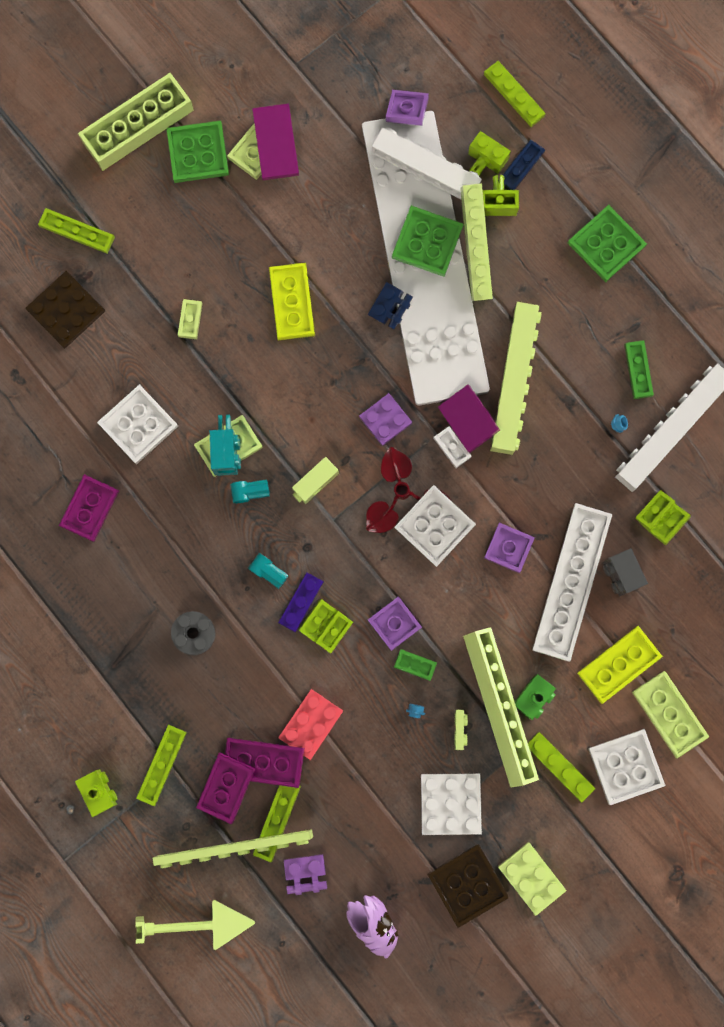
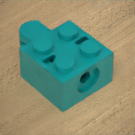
M218 415V430H209L211 470L215 476L238 475V469H241V458L237 454V450H240V439H238V435H235L234 430L231 429V416L226 415V430H224L223 415Z

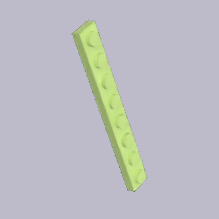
M312 829L157 855L153 857L154 866L160 865L161 868L173 866L172 863L180 862V865L192 863V859L198 858L199 862L211 860V856L216 855L219 858L230 857V853L238 852V855L249 854L251 849H257L258 852L270 850L269 846L277 845V849L289 847V843L296 842L297 845L309 843L308 840L313 838Z

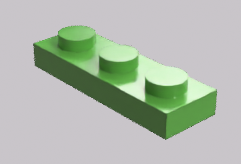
M645 342L625 343L633 399L652 397L654 394Z

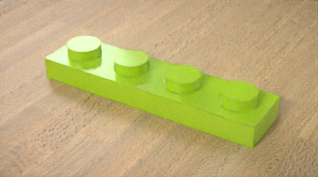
M499 61L484 71L485 77L530 127L545 117L546 113Z
M45 208L38 223L39 227L106 254H108L115 238L110 233Z
M171 725L167 726L136 799L156 806L187 732Z
M540 732L528 742L530 751L581 803L595 790L592 784Z
M279 785L259 838L284 833L301 786L294 788ZM277 845L269 846L270 850L258 852L255 849L253 855L272 862L277 851Z

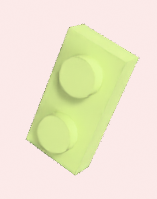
M183 299L178 337L197 340L202 301Z
M455 710V750H464V746H467V734H464V726H467L468 716L464 714V710Z

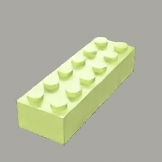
M168 73L80 131L78 135L94 160L104 171L194 111L192 102L173 75Z

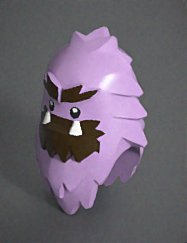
M367 895L363 897L365 905L358 901L355 903L348 902L347 919L357 934L356 936L365 943V946L372 953L388 958L397 944L399 935L383 902L375 896L369 897Z

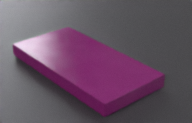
M289 103L252 108L262 180L299 176Z
M227 738L225 755L255 768L251 778L252 782L299 788L305 748Z

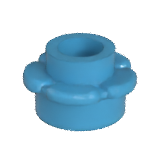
M617 414L613 417L611 426L616 432L622 433L623 430L628 428V421L624 415Z
M409 704L408 709H406L410 717L420 718L421 715H425L424 706Z

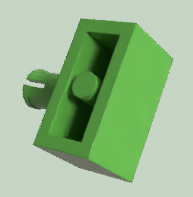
M535 674L514 701L517 710L530 720H533L534 717L538 719L544 711L542 709L543 705L546 702L549 704L556 694L553 692L556 688L541 676Z

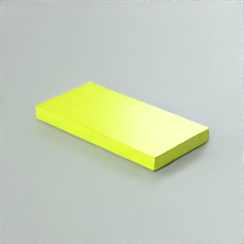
M306 263L269 267L277 339L286 340L315 336Z
M636 626L577 674L598 701L603 704L663 656L641 628Z

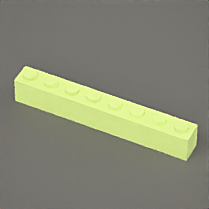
M517 302L515 306L495 420L500 431L492 437L490 451L513 455L515 450L519 448L520 439H517V434L522 431L523 421L520 420L521 413H525L526 402H523L524 395H528L529 384H526L527 377H531L532 366H529L530 359H534L535 348H532L533 341H537L538 330H535L536 323H540L542 313L538 312L539 305Z
M491 627L463 636L510 787L523 786L539 780Z

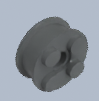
M195 611L186 612L174 621L171 629V638L176 648L188 655H199L206 652L212 646L215 640V628L212 621L204 614ZM192 628H196L199 632L195 639H191L188 636V632Z

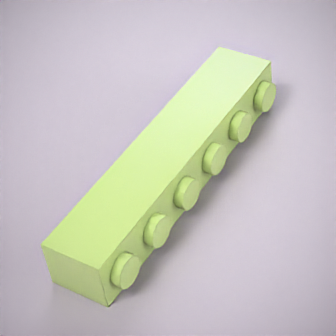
M482 183L463 185L460 189L472 301L493 299Z

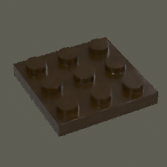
M67 271L59 276L25 308L64 349L105 312V309Z
M479 844L427 874L457 928L509 898Z

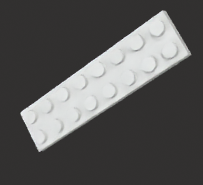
M577 503L574 504L532 651L564 661H571L612 514Z

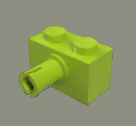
M480 131L469 147L468 155L477 160L469 169V172H475L480 176L484 168L488 167L499 174L508 162L511 151Z
M498 175L493 176V190H482L485 216H517L519 190H504L505 177L503 175H500L499 182Z
M100 769L75 781L92 817L116 806V800H118L114 790H110L107 785L109 780L104 771L101 772Z

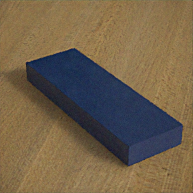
M530 139L504 172V188L506 190H516L544 154L545 149Z

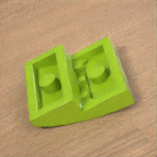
M661 490L636 516V520L664 545H667L691 518L689 513L676 505L675 500Z
M319 599L298 628V631L329 653H332L353 621L324 600Z

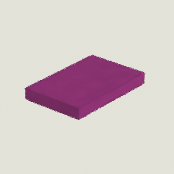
M469 384L438 406L469 453L500 431Z
M84 474L59 526L95 542L119 490Z
M218 753L196 808L229 824H233L255 768L222 753Z

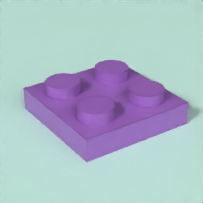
M392 90L386 113V122L422 126L429 93Z
M389 393L359 415V418L382 446L412 424V421Z
M498 523L484 559L520 573L535 537Z
M399 596L368 619V622L391 651L422 628Z

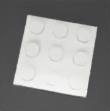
M140 384L97 422L136 465L178 427L177 423Z
M433 485L394 528L437 567L471 531L476 523Z
M645 729L588 748L608 805H613L665 786Z
M480 773L421 774L422 835L482 834Z

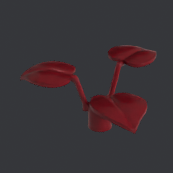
M390 447L382 459L381 474L387 482L398 481L394 487L396 496L390 507L386 502L378 501L368 508L366 530L372 533H384L396 526L399 516L392 509L395 507L398 499L405 500L409 496L414 497L418 501L421 499L410 491L407 483L401 482V479H405L411 474L412 462L408 456L394 447ZM440 490L446 497L450 499V497L446 493Z

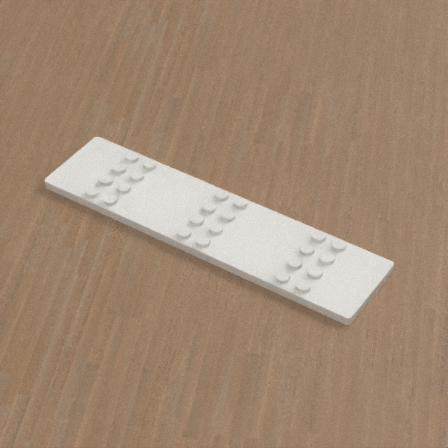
M425 112L422 126L386 122V118L364 122L362 124V131L392 285L404 292L401 299H404L407 293L413 296L410 302L411 306L409 309H406L401 317L400 327L415 404L420 406L446 401L467 384L471 386L476 395L486 394L489 392L490 387L460 239H458L445 277L392 259L393 251L410 206L412 205L456 221L451 194L372 154V145L383 127L394 130L402 138L407 137L418 146L427 147L435 155H442L434 112Z

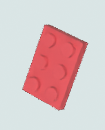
M311 689L278 738L289 746L305 748L304 756L311 760L343 713V710Z

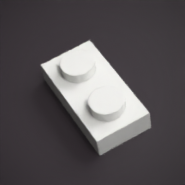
M447 427L433 438L455 468H458L472 457L450 427Z

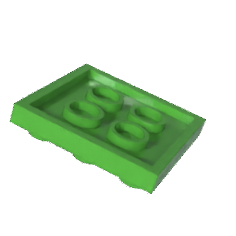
M221 121L167 128L174 183L229 175Z
M411 205L393 251L392 259L445 277L464 224Z
M610 205L606 206L567 242L605 282L613 277L647 245Z

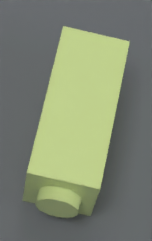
M325 457L292 487L294 491L292 495L299 503L303 501L307 504L339 474V470Z

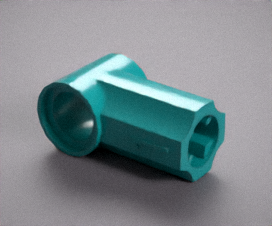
M267 480L248 483L247 481H239L230 484L232 500L235 504L250 501V499L270 497Z
M258 553L248 569L279 589L288 578V575L273 565V562L267 557Z

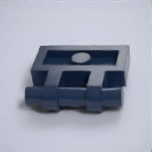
M386 282L368 315L384 325L388 319H391L388 327L394 330L397 324L401 323V317L406 309H409L411 306L410 302L413 296L407 293L404 299H401L404 292ZM397 304H399V308L397 309L396 313L393 314L392 312Z

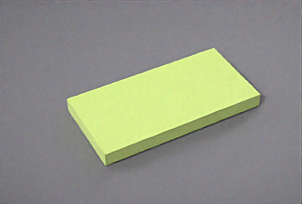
M665 671L632 691V694L675 758H679L709 738V735Z

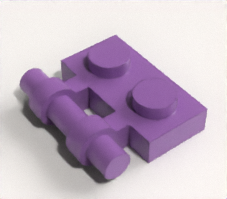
M323 854L284 859L286 880L294 879V885L287 886V894L295 893L296 895H302V892L313 891L317 893L320 890L327 889L326 881H318V876L326 875ZM312 877V883L301 884L300 878Z

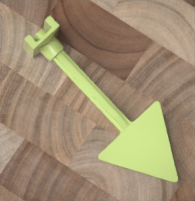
M213 900V919L211 921L154 924L145 923L144 916L136 917V944L144 943L145 936L154 935V933L213 930V949L217 950L254 925L255 921Z

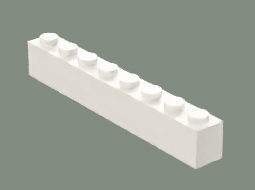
M718 363L713 368L709 366L703 373L705 377L702 381L697 380L690 387L693 391L689 395L685 393L678 401L680 405L677 408L672 407L666 414L667 420L665 422L660 421L654 427L656 432L652 436L648 434L641 442L643 444L641 449L638 450L636 448L629 455L631 460L627 464L623 462L616 471L619 473L615 478L631 492L637 489L724 391V368Z

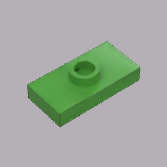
M400 649L394 668L431 681L437 662Z

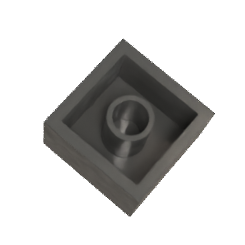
M631 548L603 562V570L607 576H610L613 582L611 587L615 594L618 593L619 597L648 584Z

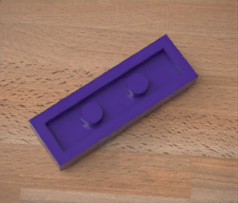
M306 573L278 623L296 633L324 581Z

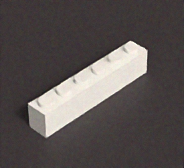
M382 127L372 145V154L461 199L460 188L463 185L481 183L482 179L477 173L468 172L461 165L447 161L444 156L431 153L427 147L418 146L411 139L398 136L392 129Z

